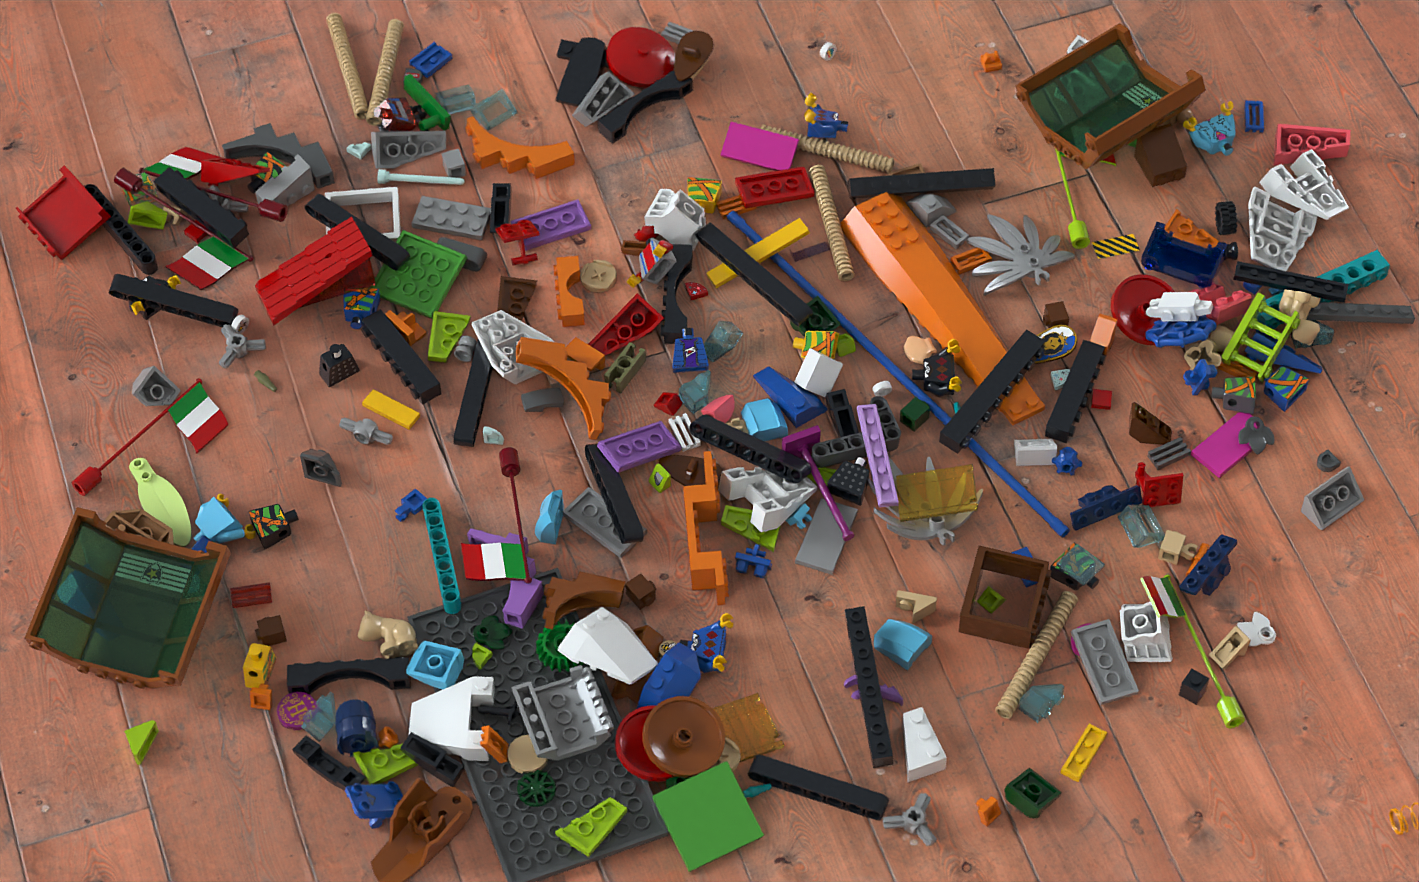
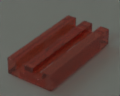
M270 582L230 588L232 608L272 603Z

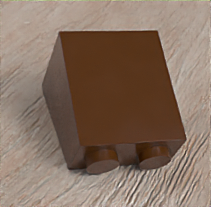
M1171 123L1156 127L1137 139L1134 157L1152 187L1185 178L1187 164Z

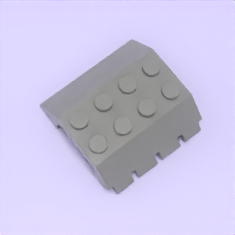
M582 665L570 668V677L537 688H533L531 681L511 687L537 757L558 761L598 748L611 736L610 732L614 729L610 716L607 715L608 711L605 703L600 698L602 695L596 682H593L595 678L590 667L582 668Z

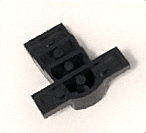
M592 37L581 38L579 43L561 39L557 57L570 61L563 75L555 99L556 102L578 107L602 75L603 68L610 69L606 60L607 47L603 41Z

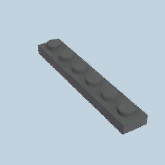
M1320 302L1317 307L1311 308L1306 320L1413 324L1415 316L1411 306Z

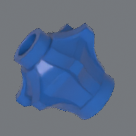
M1064 447L1062 450H1059L1058 456L1052 458V463L1057 466L1058 474L1064 472L1070 473L1072 476L1075 475L1074 471L1078 467H1082V461L1077 458L1078 452L1073 448Z

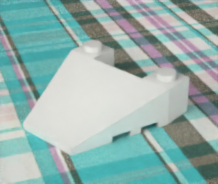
M1312 149L1302 153L1290 167L1298 178L1294 179L1285 167L1280 164L1270 169L1259 182L1272 197L1325 220L1349 208L1340 190H1336L1332 182L1334 180L1332 176H1328L1324 170L1326 168L1324 162Z
M737 467L721 472L718 491L728 501L745 497L753 505L750 522L760 532L777 529L817 491V486L807 477L796 484L767 470H762L760 467L744 471V467Z
M471 677L413 702L409 734L413 732L447 751V754L451 755L453 753L469 761H489V753L480 745V741H484L481 738V734H484V732L470 730L472 707L494 705L495 687L493 677Z

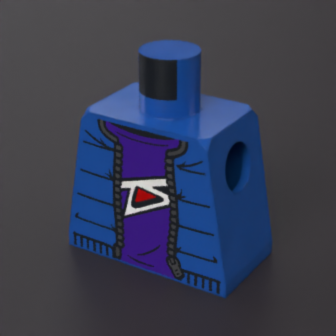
M693 328L682 329L683 338L675 339L673 373L708 371L709 364L702 338H694Z

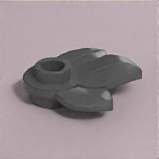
M1256 416L1250 417L1246 421L1245 427L1240 430L1238 435L1239 444L1249 443L1257 455L1265 449L1266 444L1273 445L1275 442L1271 429L1264 426L1263 421Z

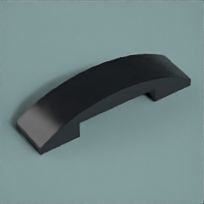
M307 735L292 749L312 770L344 791L348 785H353L354 783L362 784L366 779L364 775L351 766L347 768L323 751L321 745Z

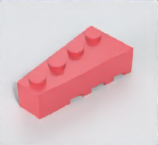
M1278 124L1275 134L1274 165L1294 163L1302 153L1311 149L1321 160L1347 157L1350 147V130Z

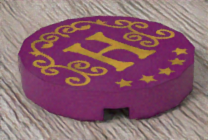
M293 692L281 699L277 707L279 722L284 727L292 728L293 730L306 729L314 723L318 714L315 699L305 692Z

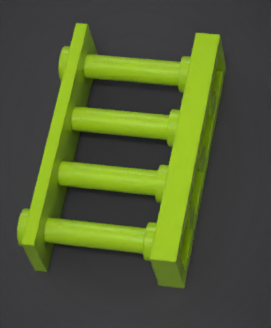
M1257 293L1221 356L1222 362L1230 365L1231 361H1237L1259 372V381L1263 382L1265 378L1268 379L1273 370L1271 367L1289 335L1300 324L1299 313L1294 311L1292 317L1268 306L1265 296ZM1265 312L1287 323L1284 331L1280 333L1258 322V319H1256L1258 314ZM1250 328H1255L1277 339L1278 341L1273 350L1248 338L1247 333ZM1245 344L1269 357L1262 366L1240 355L1239 347Z

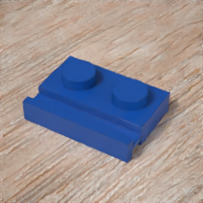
M433 42L413 57L409 63L411 67L413 66L415 69L420 70L422 75L428 78L451 61L452 54L443 47L436 45V42Z

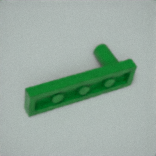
M411 74L406 75L404 90L430 116L419 122L421 131H426L436 126H439L443 131L450 128L451 115Z

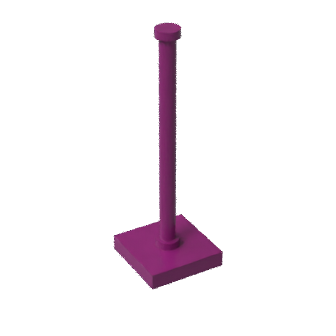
M816 425L783 437L782 450L799 458L803 457L811 465V473L843 533V540H851L854 537V533L849 530L811 456L813 446L820 443L821 430L819 426Z

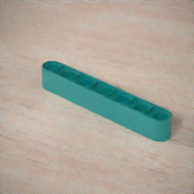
M428 498L423 502L422 506L445 612L456 614L461 610L462 604L441 506L436 498Z

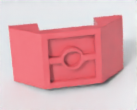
M1208 283L1205 285V288L1189 291L1196 292L1200 300L1212 301V312L1206 316L1214 320L1217 325L1246 313L1252 299L1251 294L1242 290L1232 293V296L1226 298L1224 287L1215 283Z

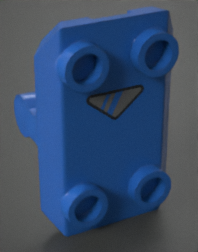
M393 781L384 784L366 785L354 783L353 785H348L345 789V793L353 805L354 813L360 819H370L369 825L372 829L380 827L385 818L392 817L395 806L403 797L398 784Z

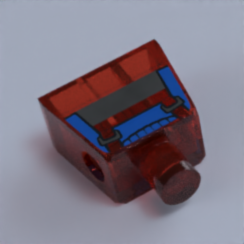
M387 98L374 109V116L381 119L384 128L387 130L412 131L418 125L407 98Z

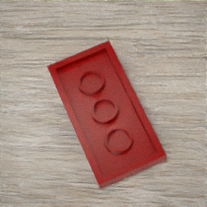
M804 166L735 178V184L745 209L813 198L815 194Z

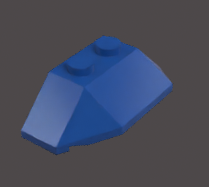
M677 643L668 650L644 685L637 709L657 705L671 697H689L701 679L697 653L681 643Z

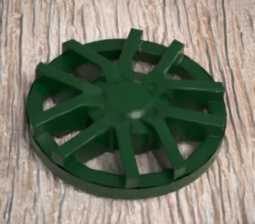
M537 770L525 773L518 781V797L528 806H544L555 796L556 784L547 772ZM539 775L543 776L541 780H538ZM551 786H553V789H546V788H545V787H551ZM544 794H551V795L549 796V798L546 799V797H545ZM542 796L543 801L538 802L537 797ZM533 797L535 799V802L528 801Z

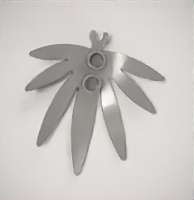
M990 214L987 215L988 221L1010 247L987 237H969L967 239L968 244L1012 260L985 263L972 271V276L1004 273L989 283L984 289V296L1008 286L1025 276L1035 278L1036 284L1041 285V278H1045L1047 282L1050 278L1049 273L1042 270L1043 268L1075 259V254L1068 251L1053 253L1060 244L1061 237L1059 235L1051 236L1045 242L1043 249L1040 250L1037 228L1034 222L1026 215L1023 218V225L1029 243L1011 223Z
M927 457L926 493L928 503L923 501L912 484L889 458L896 491L909 512L899 504L898 506L886 507L904 521L891 517L875 507L874 513L888 522L887 528L902 537L912 540H929L939 537V542L943 546L946 545V539L954 542L955 534L952 531L963 525L973 514L981 500L983 489H980L959 511L966 490L967 475L965 474L950 500L946 514L943 515L940 486L931 458ZM868 478L867 483L873 491V493L876 495L874 484Z

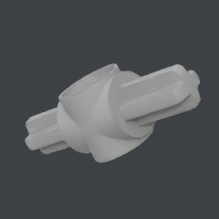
M348 418L340 420L339 427L353 432L355 439L360 443L368 444L369 442L377 441L389 445L392 442L393 436L380 431L378 425L370 419L365 418L363 421L359 420L358 422Z

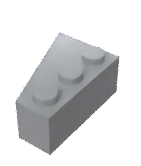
M608 71L598 78L572 116L586 127L635 93Z
M299 154L294 157L295 161L288 167L284 166L281 169L283 171L275 179L273 177L270 178L255 192L258 204L264 199H269L288 206L315 190L311 168Z

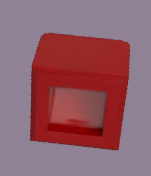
M663 392L654 403V407L674 416L683 402L677 393Z

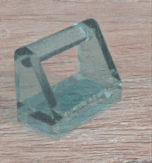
M469 84L435 93L437 102L449 114L476 108L475 94Z
M503 89L475 104L470 110L473 116L487 130L517 114V110ZM500 101L508 111L488 122L482 111Z
M1127 505L1118 516L1134 548L1162 541L1165 537L1149 505ZM1145 514L1155 533L1148 532L1140 515Z

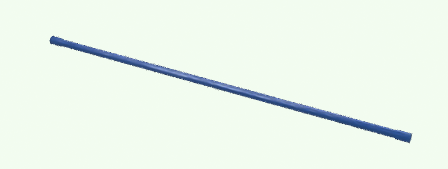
M731 211L728 214L727 219L752 242L756 244L763 240L737 212ZM776 253L769 257L812 299L818 295L841 323V326L915 397L925 401L930 407V411L946 426L952 418L782 256ZM973 438L970 439L971 441L967 447L1034 509L1061 538L1070 532V529L1059 518L1055 517L984 448Z

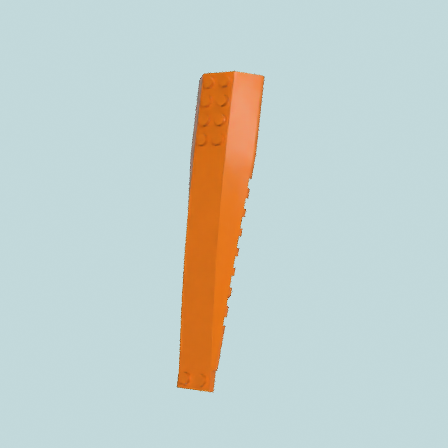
M885 192L856 205L840 223L844 235L876 277L890 292L896 295L897 300L908 308V312L919 320V324L930 332V336L941 344L942 349L948 347V342L951 339H956L959 342L960 352H952L954 362L964 369V373L969 378L971 377L975 381L974 384L978 387L1008 350L941 247L901 196ZM1024 377L1019 385L1016 384L1013 387L1011 395L1003 399V403L998 409L1012 425H1015L1044 411L1045 405Z

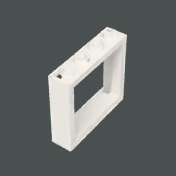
M397 187L325 193V197L338 206L393 202L394 232L382 234L392 241H397L399 238L401 227ZM326 226V234H328L327 231H329L330 228Z

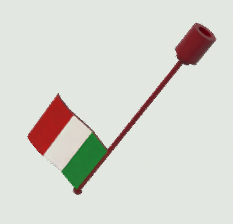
M184 147L173 152L158 163L145 169L140 168L139 173L141 175L146 173L158 178L170 167L174 171L178 170L184 176V179L188 180L201 173V160L223 157ZM196 186L199 190L203 189L207 193L257 207L260 216L283 222L287 216V205L264 199L260 204Z
M121 168L115 175L114 183L129 193L135 194L140 191L212 236L196 245L179 260L165 266V268L198 289L202 290L213 285L235 267L246 261H253L252 255L249 256L238 248L233 249L211 231L143 189V180L126 168Z
M507 447L499 452V460L502 474L510 477L520 544L461 543L467 580L492 581L507 579L525 581L527 584L532 582V578L529 576L514 476L518 475L521 470L519 456L515 448Z

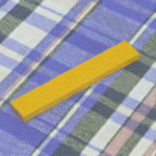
M798 218L744 251L758 263H761L807 236L810 232L802 220ZM724 263L706 273L716 289L738 276Z

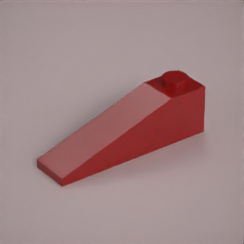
M217 158L201 160V182L208 183V186H219V183H227L270 172L268 167L251 165L248 162L242 163V161L235 159Z
M637 293L588 345L606 357L628 345L629 342L632 343L651 333L664 320V317Z

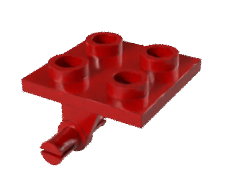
M521 220L517 224H503L495 228L504 243L518 240L521 256L511 258L513 266L518 264L527 265L528 262L538 261L537 253L529 255L525 253L523 239L540 235L531 221Z
M1139 462L1137 464L1135 478L1136 484L1143 491V509L1181 503L1183 473L1150 477L1145 471V463Z

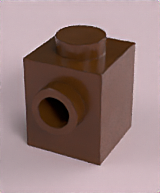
M1063 301L1045 304L1043 323L1048 329L1057 325H1069V316Z
M641 573L625 583L626 595L640 610L645 606H650L656 600V587L654 583L650 580L648 581Z
M280 615L265 617L257 621L258 629H255L257 640H262L263 645L271 646L287 642Z

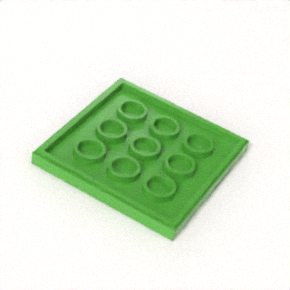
M403 230L396 243L408 251L410 259L397 271L383 264L370 288L379 289L380 298L433 319L434 311L439 310L465 264L467 256Z
M727 761L652 796L689 872L764 836Z

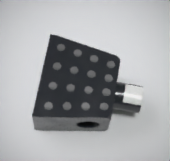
M333 344L330 346L329 351L320 356L319 375L329 388L360 371L354 357L344 344Z
M858 457L854 464L844 461L827 482L830 493L861 506L868 485L867 479L869 478V470L865 468L866 460Z

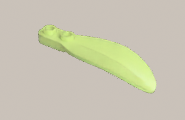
M134 459L130 463L129 469L138 483L139 500L144 511L172 528L174 544L180 547L187 546L191 541V523L180 494L171 483L155 474L146 459Z

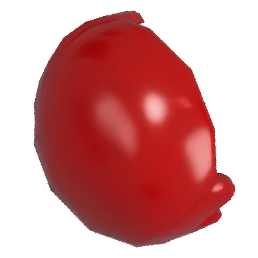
M643 226L642 230L638 229L637 233L634 234L636 240L643 242L650 238L656 239L659 235L655 233L654 226Z

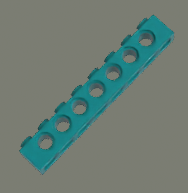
M1375 250L1319 275L1317 278L1349 284L1347 294L1350 295L1362 287H1368L1371 283L1386 278L1390 264L1378 250ZM1284 292L1266 299L1267 305L1279 311V304ZM1320 298V302L1329 303L1333 301ZM1265 312L1259 313L1256 318L1258 322L1272 329L1285 323Z

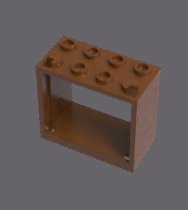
M979 545L960 613L959 632L1029 649L1030 643H1034L1036 639L1042 607H1044L1046 592L1050 584L1052 570L1048 569L1049 562ZM983 570L1038 582L1027 628L972 615Z

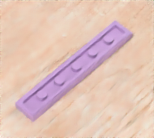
M858 405L857 413L879 508L898 506V496L877 405Z

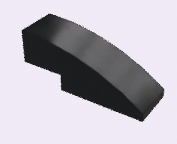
M493 183L490 233H497L495 228L503 224H510L511 183Z
M846 390L828 392L825 399L838 437L859 433Z
M413 732L409 734L400 748L415 763L451 787H454L464 772V764L446 755L447 751Z

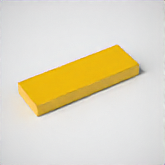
M374 389L362 402L365 408L408 430L420 418L419 412Z
M1089 723L1060 773L1079 783L1106 738L1107 732Z

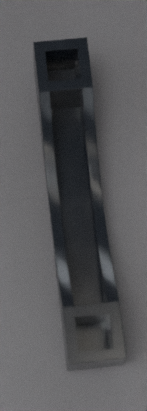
M675 70L669 72L662 79L657 80L636 96L617 106L607 115L602 116L598 120V132L611 144L615 143L626 135L631 121L643 109L662 101L680 100L692 92L693 79L690 77L684 81H678Z
M672 244V253L677 262L665 274L668 280H664V292H667V295H663V306H666V310H662L665 323L661 325V336H664V344H675V339L683 338L682 329L688 328L687 317L677 305L675 296L681 281L692 271V245Z
M409 657L376 658L374 660L356 659L354 661L337 660L326 663L314 662L310 664L295 663L287 665L288 693L305 692L310 695L328 683L349 678L371 680L384 685L390 690L411 689V676L406 672L410 663Z

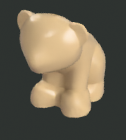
M1284 290L1279 304V311L1292 317L1294 311L1299 313L1301 321L1297 329L1292 330V336L1295 340L1310 346L1320 332L1319 324L1306 319L1311 308L1318 306L1320 298L1313 297L1305 292Z
M1218 324L1207 340L1191 343L1184 355L1191 370H1194L1200 359H1205L1207 365L1218 367L1222 362V357L1217 352H1224L1235 332Z
M365 610V615L362 618L358 632L359 639L362 641H375L384 638L385 643L380 646V650L385 659L407 657L415 653L418 645L415 630L410 623L393 618H382Z

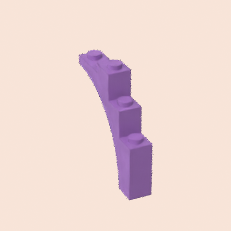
M472 528L467 533L469 544H520L519 535L509 533L506 538ZM523 537L527 555L529 552L527 537ZM527 557V563L532 582L527 584L525 581L510 580L509 597L503 608L505 624L524 628L544 594L542 581L533 578L536 574L534 559Z

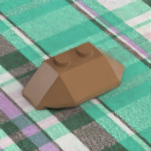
M143 509L113 510L104 520L106 522L105 526L113 531L117 528L123 532L174 545L172 528ZM129 550L141 558L164 564L167 562L165 559Z

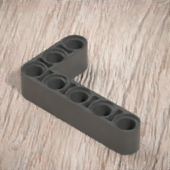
M875 396L871 399L870 404L877 405L887 452L893 451L899 446L901 430L887 400L881 396ZM862 432L815 444L812 448L811 456L817 468L856 460L858 457H867Z

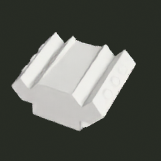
M660 189L645 215V226H654L655 233L663 236L671 244L692 245L694 250L698 243L695 233L706 225L704 208L681 189L677 193H674L671 189Z
M1151 602L1145 604H1123L1122 610H1120V621L1127 662H1171L1173 658L1171 654L1172 646L1168 617L1161 616L1158 618Z

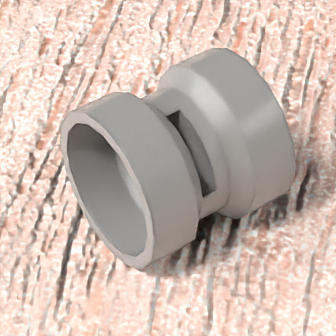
M462 336L459 340V346L454 351L455 357L464 362L471 361L477 341L470 336Z

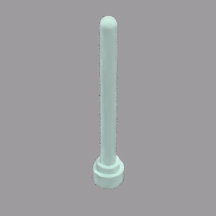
M384 169L378 170V184H386L389 181L464 184L463 178L391 174Z

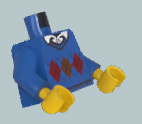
M809 93L805 99V104L812 108L808 109L804 114L805 120L808 122L807 137L836 138L837 131L847 132L848 121L838 120L837 112L823 110L819 104L816 105L817 97L813 93Z
M729 613L723 614L720 620L712 625L694 630L692 641L680 640L681 644L697 653L700 671L703 673L712 671L722 672L725 669L722 665L727 663L724 658L726 645L725 626L729 629L733 627V623L730 621L733 617Z

